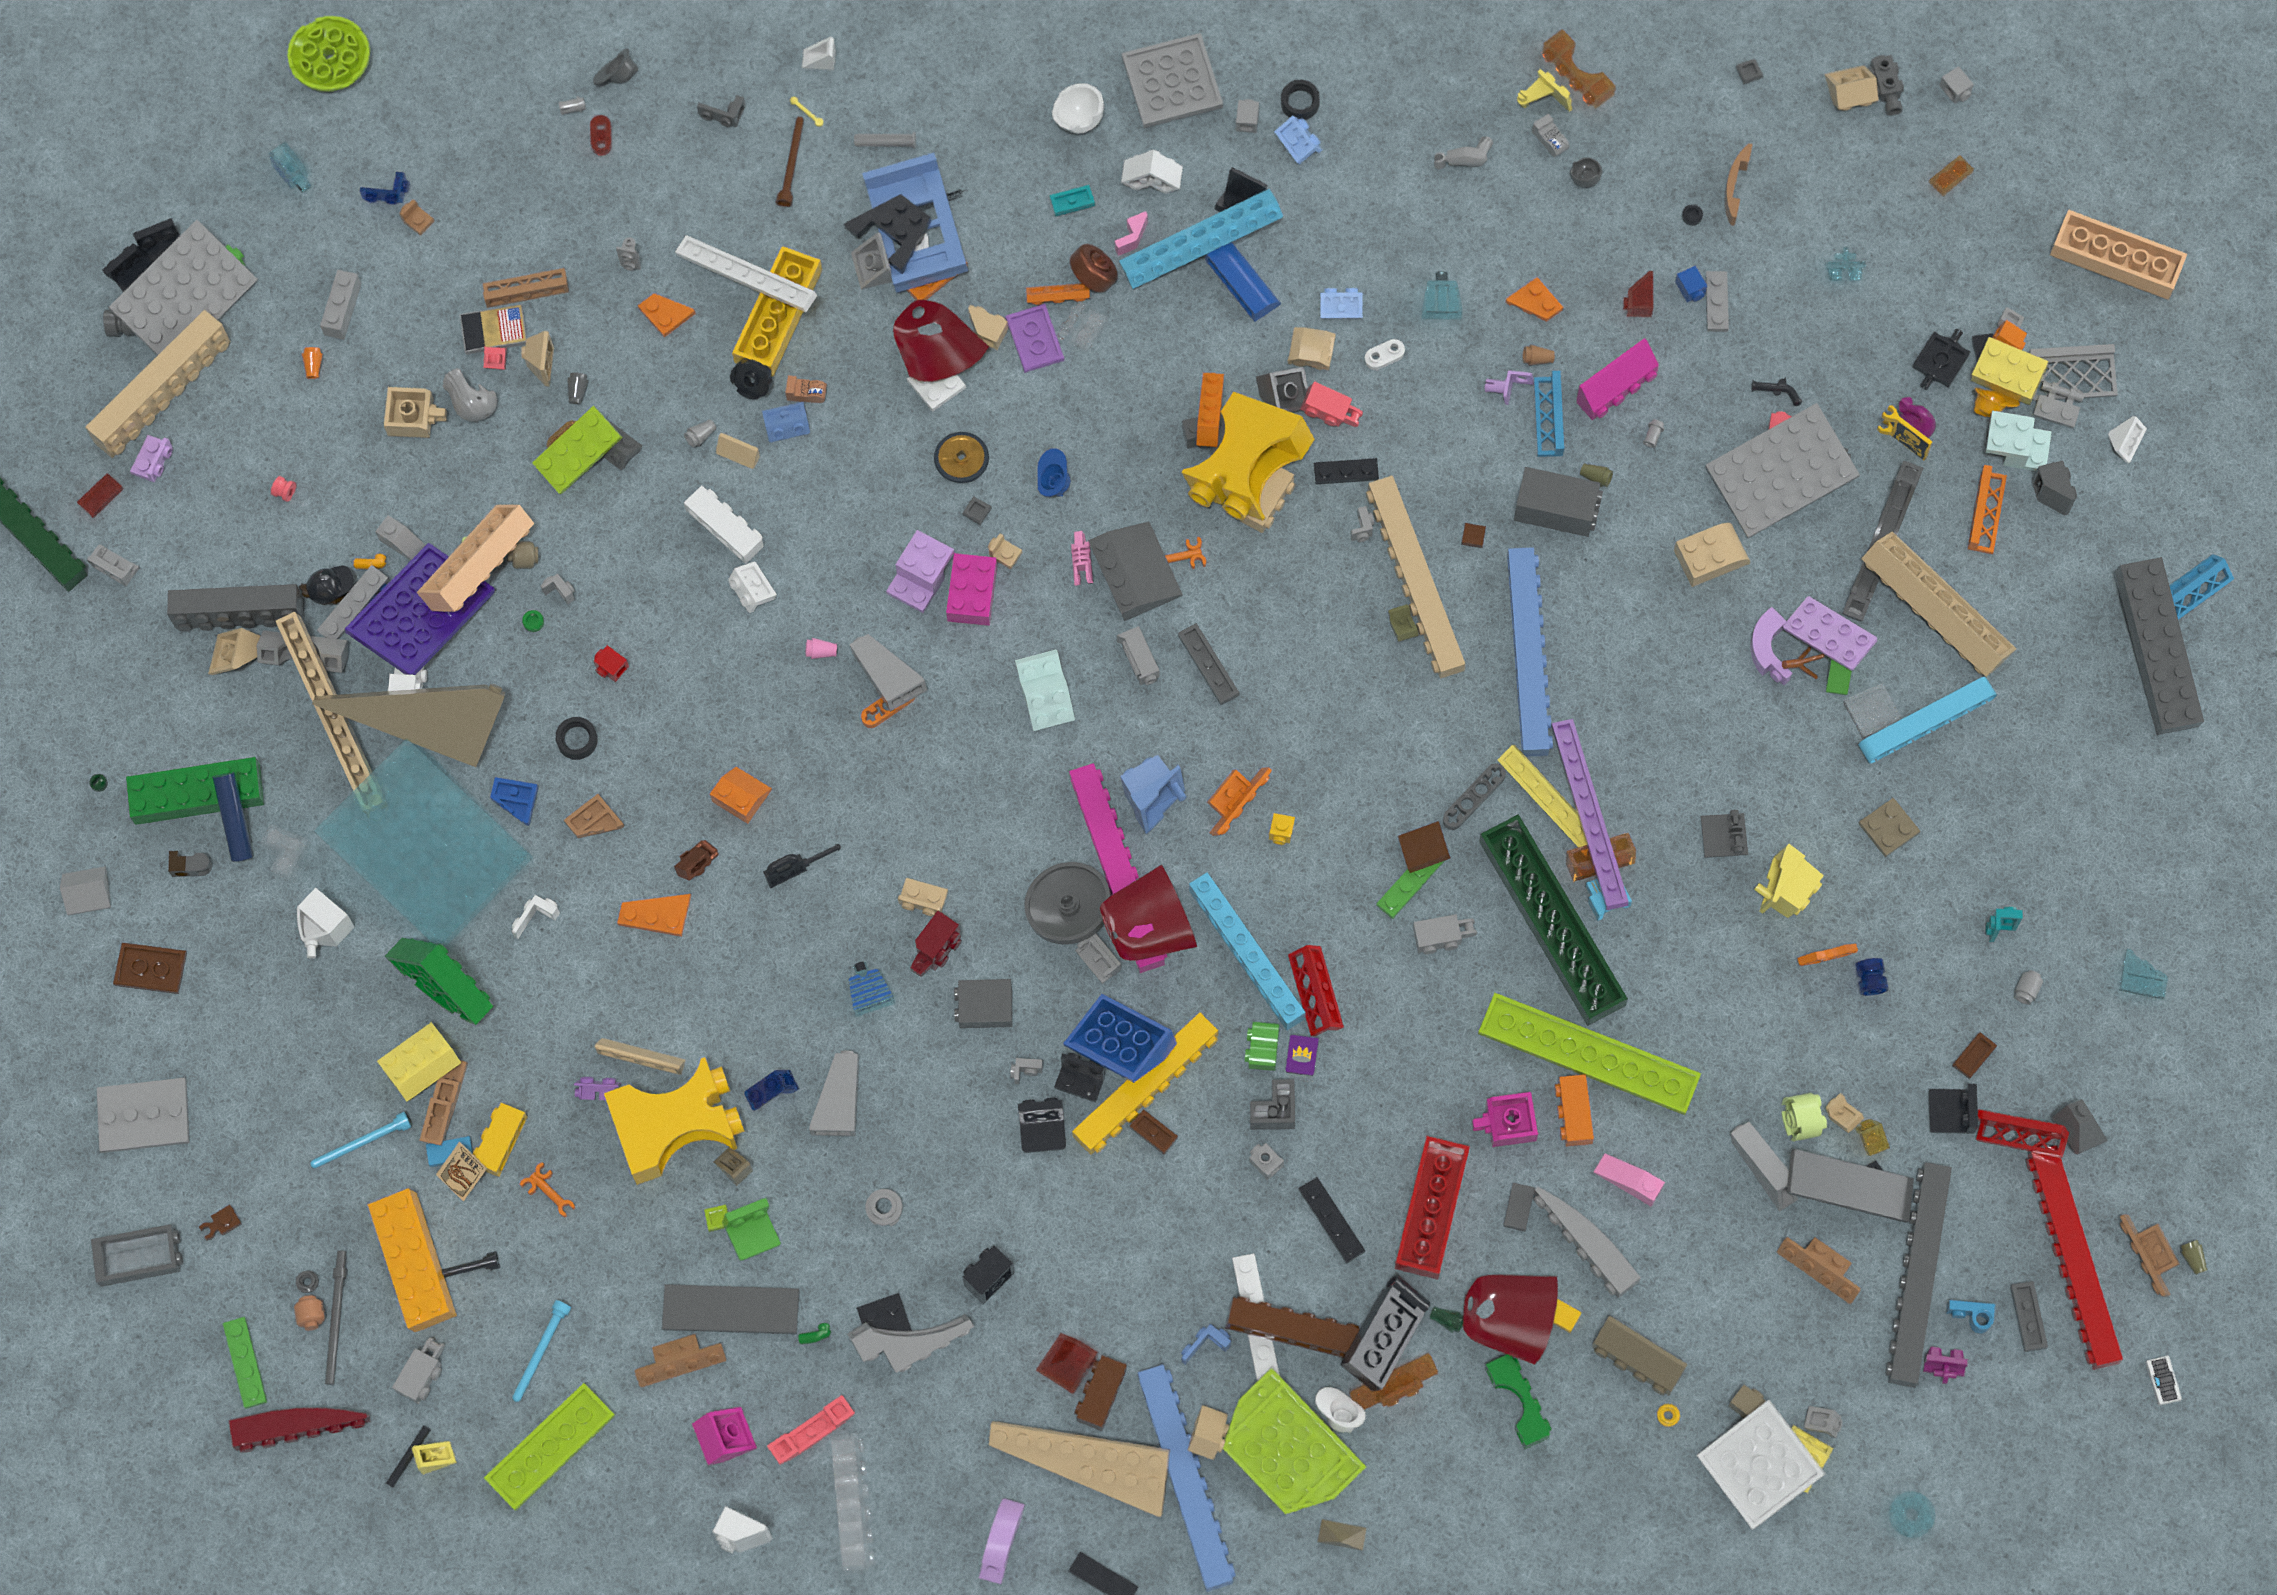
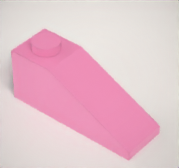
M1604 1154L1593 1172L1651 1207L1665 1183L1647 1171L1607 1154Z

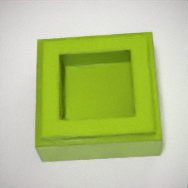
M726 1204L704 1209L709 1232L725 1229L722 1221L724 1215L728 1213Z

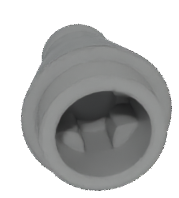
M709 419L706 422L688 428L687 432L684 433V437L691 447L700 446L716 430V426Z

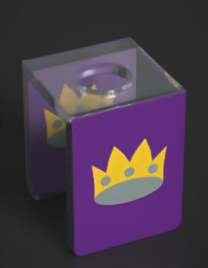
M1290 1035L1285 1079L1313 1082L1319 1038Z

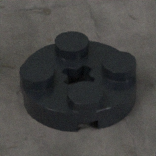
M742 358L731 370L730 381L732 385L734 383L738 388L736 391L741 396L755 400L759 397H764L771 389V369L756 360ZM747 376L752 377L754 382H750V378Z

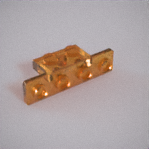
M1426 1353L1394 1369L1382 1390L1372 1392L1368 1387L1362 1385L1350 1391L1349 1395L1363 1410L1378 1403L1383 1407H1391L1399 1403L1398 1399L1405 1396L1411 1397L1419 1393V1389L1424 1387L1422 1381L1438 1374V1370L1431 1355Z

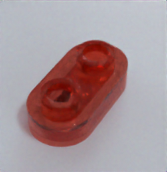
M596 115L590 121V141L593 152L601 156L608 154L612 149V127L607 116ZM600 125L605 126L603 129H598ZM600 144H605V147L599 148L598 146Z

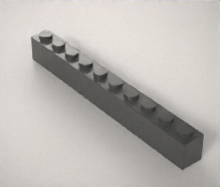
M1925 1162L1923 1167L1919 1168L1916 1181L1920 1182L1919 1190L1915 1189L1913 1203L1917 1204L1916 1210L1912 1211L1909 1224H1913L1912 1233L1908 1232L1906 1245L1910 1246L1909 1254H1905L1903 1259V1267H1906L1905 1276L1901 1275L1899 1288L1903 1289L1902 1297H1898L1896 1303L1899 1317L1894 1319L1892 1332H1896L1895 1341L1891 1340L1889 1347L1892 1361L1891 1363L1888 1362L1885 1375L1889 1376L1888 1383L1915 1388L1919 1381L1952 1167Z

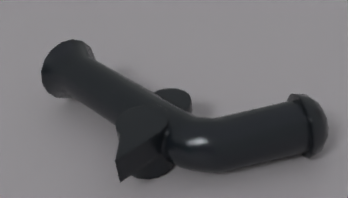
M1786 377L1779 379L1778 383L1756 382L1752 380L1751 392L1756 390L1772 391L1776 396H1779L1781 392H1785L1789 395L1794 406L1802 404V399H1800L1796 390L1786 384Z

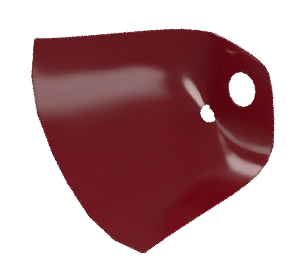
M922 299L913 301L897 317L893 325L894 339L908 375L918 381L933 382L957 375L978 362L989 348L955 313L943 304ZM916 307H923L924 314L919 318H914L912 316L913 310ZM931 323H937L942 328V332L934 335L920 334L918 328Z
M1162 864L1111 895L1100 906V912L1108 935L1119 956L1124 960L1148 959L1197 947L1187 916ZM1152 923L1154 930L1148 932L1143 937L1128 936L1135 926ZM1113 932L1117 933L1118 937L1116 939L1113 935Z
M1485 1275L1478 1277L1470 1287L1464 1300L1463 1329L1466 1335L1481 1345L1535 1365L1541 1359L1547 1347L1554 1323L1558 1298L1557 1276ZM1472 1296L1473 1306L1472 1309L1469 1311L1468 1301L1469 1298ZM1485 1300H1491L1494 1304V1312L1488 1318H1480L1476 1314L1478 1307Z

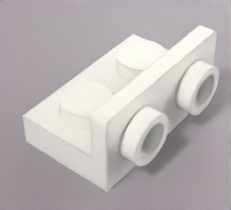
M756 562L734 568L729 578L731 588L735 590L742 605L746 607L749 613L754 612L757 605L774 600L777 595Z

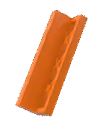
M1984 465L1980 475L1968 550L1993 554L2007 475L1993 473V466ZM1990 478L2001 480L2000 487L1994 491L1989 486ZM1993 496L1997 506L1990 510L1986 506V501L1989 497ZM1989 515L1994 521V525L1986 529L1983 525V518ZM1986 534L1991 541L1990 548L1979 546L1980 537Z

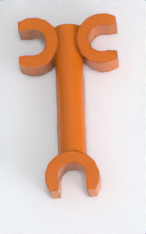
M1197 537L1198 544L1196 546L1190 545L1189 539H1186L1188 551L1165 555L1168 563L1191 559L1190 566L1192 569H1195L1194 562L1196 560L1202 561V565L1205 567L1206 558L1201 552V538Z
M539 1163L536 1166V1172L529 1178H524L520 1182V1186L523 1188L527 1183L532 1184V1188L528 1191L529 1195H533L538 1186L558 1206L560 1215L566 1218L567 1215L563 1208L568 1205L574 1210L575 1205L570 1200H564L544 1181L551 1178L553 1173L549 1170L546 1174H541L540 1171L545 1165Z

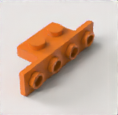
M1269 767L1261 768L1250 782L1237 770H1233L1207 801L1222 816L1209 832L1212 836L1223 835L1230 828L1229 823L1241 815L1243 812L1242 807L1256 796L1257 793L1255 791L1259 786H1263L1270 777L1268 775L1272 771Z

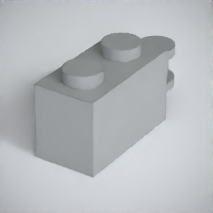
M1457 914L1414 922L1413 932L1418 953L1423 952L1425 955L1435 953L1437 949L1445 948L1447 951L1457 949L1458 945H1461L1463 938L1477 935V930H1474L1473 926L1475 920L1470 918L1458 921ZM1465 926L1466 931L1460 932L1459 927Z
M430 1337L421 1351L415 1348L392 1387L393 1390L417 1404L421 1400L424 1401L429 1395L430 1388L428 1387L433 1380L436 1381L441 1374L442 1369L440 1368L441 1364L438 1358L445 1345L442 1343L437 1344ZM429 1350L434 1352L432 1357L427 1355Z

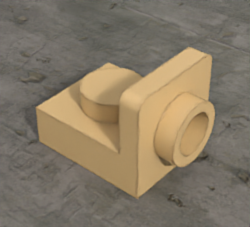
M999 534L997 538L994 537L988 545L989 557H996L997 562L1009 569H1012L1022 554V550L1004 540V535Z

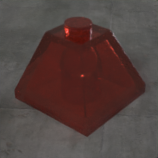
M1060 1333L1036 1371L1074 1395L1092 1368L1095 1360L1098 1359V1352L1080 1340Z

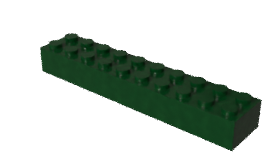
M1519 814L1481 833L1479 843L1586 1025L1589 1026L1625 1007L1628 1000L1627 996Z

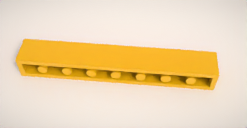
M1200 1012L1174 1036L1177 1044L1163 1062L1134 1083L1129 1080L1125 1081L1072 1131L1073 1138L1090 1155L1095 1151L1099 1153L1106 1146L1105 1142L1111 1136L1115 1138L1123 1130L1121 1127L1127 1121L1131 1123L1139 1115L1137 1112L1143 1106L1147 1108L1155 1100L1153 1097L1158 1092L1163 1093L1171 1085L1169 1082L1174 1077L1179 1078L1186 1071L1185 1067L1190 1062L1193 1064L1197 1062L1202 1056L1201 1052L1206 1047L1210 1049L1218 1041V1030Z

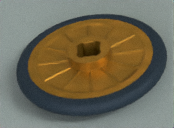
M955 432L947 435L939 442L934 453V463L938 472L945 479L955 483H967L977 479L984 473L989 462V452L986 444L981 438L969 432ZM963 454L965 457L959 460L958 457Z

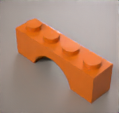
M1203 373L1197 423V446L1218 447L1224 374Z

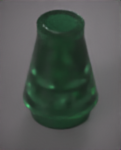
M1438 1307L1433 1308L1430 1315L1431 1320H1434L1451 1333L1454 1331L1460 1332L1463 1326V1315H1461V1312Z

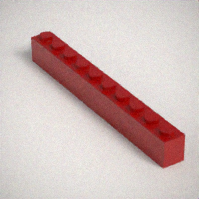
M2057 1145L2048 1147L2049 1149L2058 1151ZM2030 1152L2028 1159H2026L2028 1171L2033 1172L2035 1179L2033 1180V1188L2035 1193H2039L2041 1198L2039 1202L2040 1211L2046 1215L2048 1221L2046 1223V1230L2048 1235L2053 1237V1253L2055 1257H2059L2061 1263L2059 1265V1273L2061 1278H2065L2067 1287H2065L2067 1298L2073 1302L2072 1315L2075 1322H2079L2081 1328L2078 1331L2079 1338L2082 1343H2085L2087 1348L2085 1352L2087 1363L2089 1365L2092 1364L2093 1370L2120 1364L2123 1360L2122 1353L2061 1157Z

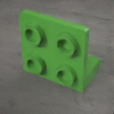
M766 1198L724 1215L723 1226L740 1261L776 1248L781 1244L767 1214L769 1203Z

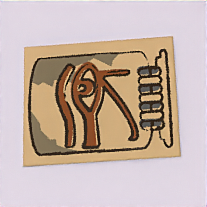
M459 1142L436 1175L464 1201L487 1168Z

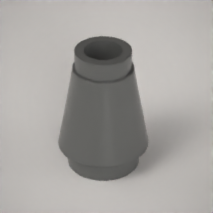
M577 372L570 373V377H568V398L570 404H581L588 384L587 375Z

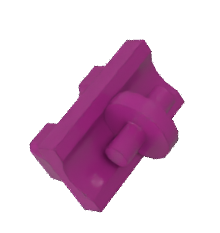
M1930 1347L1923 1365V1372L1933 1373V1376L1941 1377L1942 1384H1947L1948 1378L1964 1377L1968 1359H1964L1962 1350H1951L1949 1357L1942 1356V1349L1939 1347Z

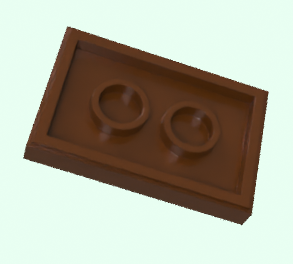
M122 943L113 985L179 994L187 951Z

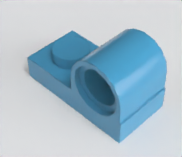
M1950 1300L1947 1303L1946 1314H1952L1953 1318H1966V1315H1968L1969 1325L1975 1333H1985L1993 1324L1995 1304ZM1981 1316L1985 1318L1987 1325H1979L1976 1317Z

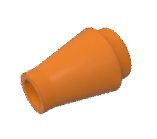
M304 348L302 358L307 379L319 378L323 356L320 348Z

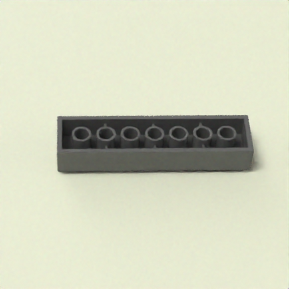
M2159 557L2120 565L2115 571L2156 734L2161 735L2197 728L2204 722L2163 559Z

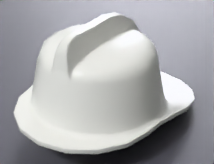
M1331 1387L1318 1391L1316 1395L1317 1407L1327 1417V1421L1332 1429L1338 1432L1351 1433L1354 1428L1363 1424L1365 1420L1363 1408L1343 1392Z

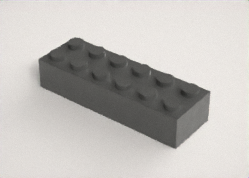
M297 584L168 590L167 615L174 627L179 631H190L191 628L211 630L212 627L233 629L234 626L254 628L255 625L275 627L277 624L276 620L293 612L300 615L304 622V598Z

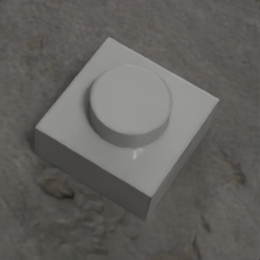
M2006 307L1997 325L2000 326L2004 321L2008 320L2020 328L2024 317Z

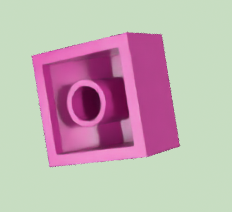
M741 1407L709 1412L692 1423L708 1465L723 1463L757 1449Z

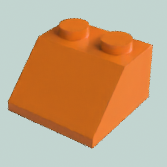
M735 767L721 777L711 791L710 797L713 803L748 824L772 788Z

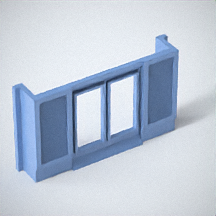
M934 153L862 173L872 208L900 194L916 206L933 202L938 219L931 220L928 229L940 226L945 243L914 251V255L910 257L903 274L889 264L896 293L957 276L956 274L968 271ZM878 229L879 233H881L887 259H889L895 253L893 241Z

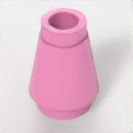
M815 638L806 641V657H811V659L836 657L837 644Z

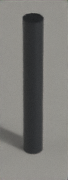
M423 1425L388 1478L387 1485L392 1488L395 1486L414 1457L412 1447L422 1445L431 1431L429 1428Z

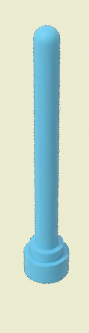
M402 1112L396 1115L393 1122L312 1160L310 1165L312 1168L322 1166L397 1129L398 1131H405L412 1127L406 1113Z
M555 1300L552 1306L553 1316L512 1398L515 1402L521 1400L561 1318L564 1319L565 1315L568 1316L571 1310L569 1305Z

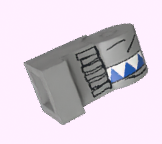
M1549 114L1533 123L1532 133L1553 157L1569 149L1567 139L1560 133Z

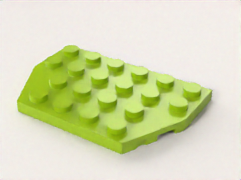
M1272 1368L1238 1400L1225 1437L1223 1450L1284 1514L1335 1499L1366 1468L1357 1456Z

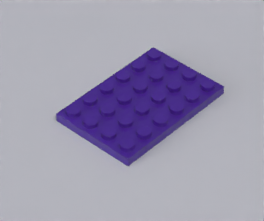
M428 543L345 627V633L403 674L416 675L495 593V589L483 581L478 585L477 591L463 602L464 605L458 611H431L417 591L449 556Z

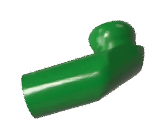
M820 1323L818 1331L800 1333L798 1335L799 1343L801 1345L811 1344L828 1338L831 1334L830 1325L828 1323Z

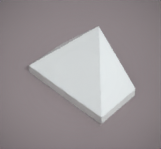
M2132 416L2108 434L2115 451L2126 463H2130L2147 430L2136 416Z

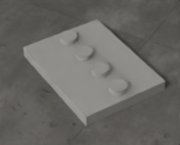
M186 1078L97 1087L100 1153L190 1143Z

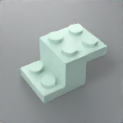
M1992 411L1985 453L2003 455V466L2036 471L2038 466L2047 464L2051 431L2034 429L2035 418Z
M1057 649L1015 660L1033 731L1074 721L1075 717L1068 686L1061 669Z

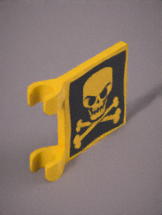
M1888 406L1887 410L1892 415H1887L1885 412L1882 413L1883 423L1888 428L1884 429L1879 425L1877 427L1878 432L1891 435L1922 460H1925L1932 441L1899 417L1894 406Z

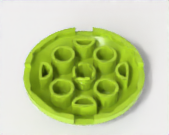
M323 16L314 19L315 21L305 27L304 25L301 26L293 35L287 52L288 64L299 82L311 89L329 92L346 88L361 77L369 62L370 47L365 34L357 24L343 17ZM328 55H333L331 58L326 59Z

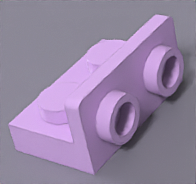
M148 435L130 470L131 474L155 482L156 478L162 475L163 464L166 458H170L173 451L169 439L164 438L160 440Z

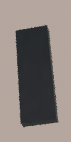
M1079 1552L1068 1570L1069 1573L1105 1595H1135L1139 1588L1082 1552Z

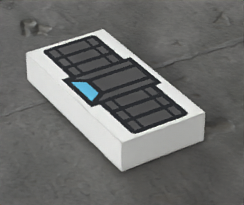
M2169 1356L2146 1361L2158 1406L2181 1401L2182 1398Z

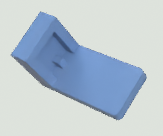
M1211 1324L1207 1328H1201L1196 1335L1197 1340L1193 1345L1188 1344L1182 1351L1181 1355L1183 1357L1181 1362L1185 1365L1208 1338L1226 1352L1231 1346L1230 1335L1221 1328L1217 1330Z

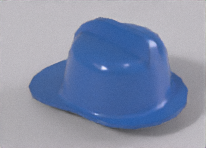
M1049 449L1041 455L1038 461V491L1045 497L1054 495L1062 497L1071 483L1070 475L1067 472L1066 456L1059 449Z

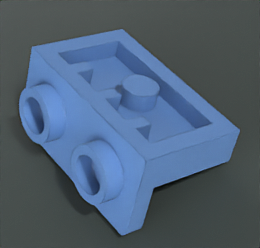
M803 402L762 411L769 442L810 433Z

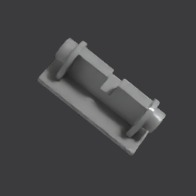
M631 237L623 241L622 247H616L619 262L626 270H641L639 254L635 249L636 242Z

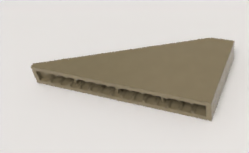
M483 684L315 696L312 705L476 767L504 700L505 692L497 685L490 684L488 686Z

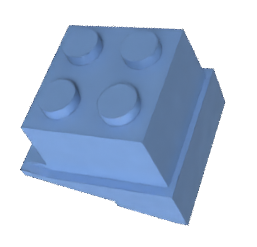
M1158 755L1145 759L1142 764L1126 770L1120 776L1124 794L1134 810L1136 820L1146 834L1164 818L1163 813L1177 799L1183 801L1187 797L1184 793L1185 787L1180 766L1177 765L1170 771Z

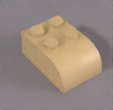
M1731 523L1719 524L1676 541L1674 552L1692 587L1750 564V560Z

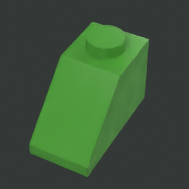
M1829 658L1826 692L1847 695L1852 671Z

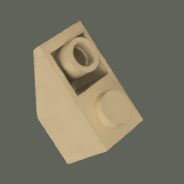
M970 305L968 308L969 318L975 334L989 347L998 350L1008 331V321L1000 315L994 316L987 313L982 307Z

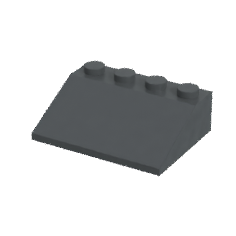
M1149 521L1108 531L1088 540L1124 621L1183 596Z

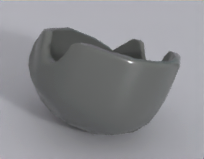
M1591 157L1582 158L1573 163L1570 174L1576 185L1582 188H1589L1595 186L1601 179L1602 166Z

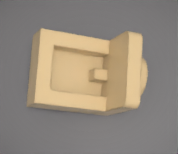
M1841 1093L1826 1106L1829 1119L1847 1133H1850L1864 1119L1863 1114L1848 1104Z

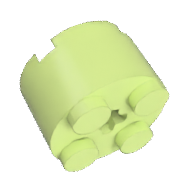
M1806 1093L1786 1097L1782 1100V1105H1786V1111H1782L1783 1123L1787 1135L1793 1136L1791 1139L1793 1142L1821 1136L1823 1129L1827 1128V1121L1825 1116L1821 1114V1099L1818 1094Z

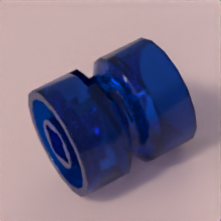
M1882 958L1865 959L1855 964L1857 977L1861 978L1858 984L1862 996L1879 995L1889 990L1887 977L1883 976L1885 966Z

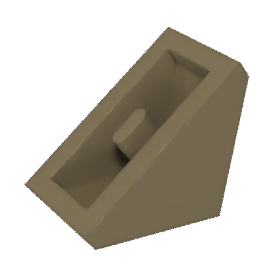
M730 1147L713 1161L736 1186L753 1172L750 1163Z

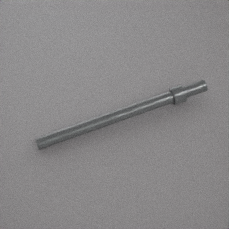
M337 1251L336 1268H333V1278L335 1280L325 1377L326 1385H334L343 1282L347 1274V1269H345L346 1251Z

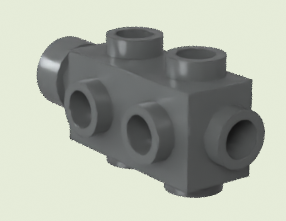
M1892 55L1877 56L1871 59L1870 67L1867 69L1876 77L1878 97L1880 102H1886L1885 109L1887 115H1898L1903 111L1901 101L1898 99H1900L1901 93L1904 92L1903 81L1899 80L1897 75L1899 74L1898 64L1893 61Z

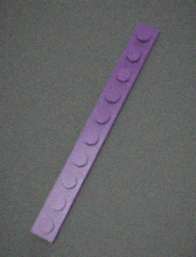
M1570 719L1552 723V731L1606 909L1611 910L1628 906L1629 901L1574 721Z

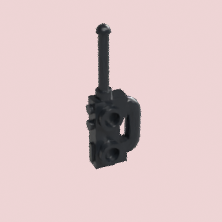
M835 844V846L808 859H802L800 854H789L770 863L767 870L763 871L769 887L773 888L807 871L806 867L810 866V863L837 850L839 851L841 846Z

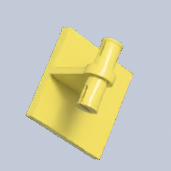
M1541 69L1538 71L1539 78L1526 91L1521 90L1520 93L1518 92L1517 101L1524 108L1529 106V103L1551 94L1569 112L1572 110L1570 92L1563 85L1559 87L1555 83V78L1549 72L1544 73Z

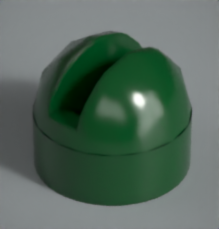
M94 774L91 776L89 784L94 791L101 792L106 789L108 781L106 783L107 779L102 774Z

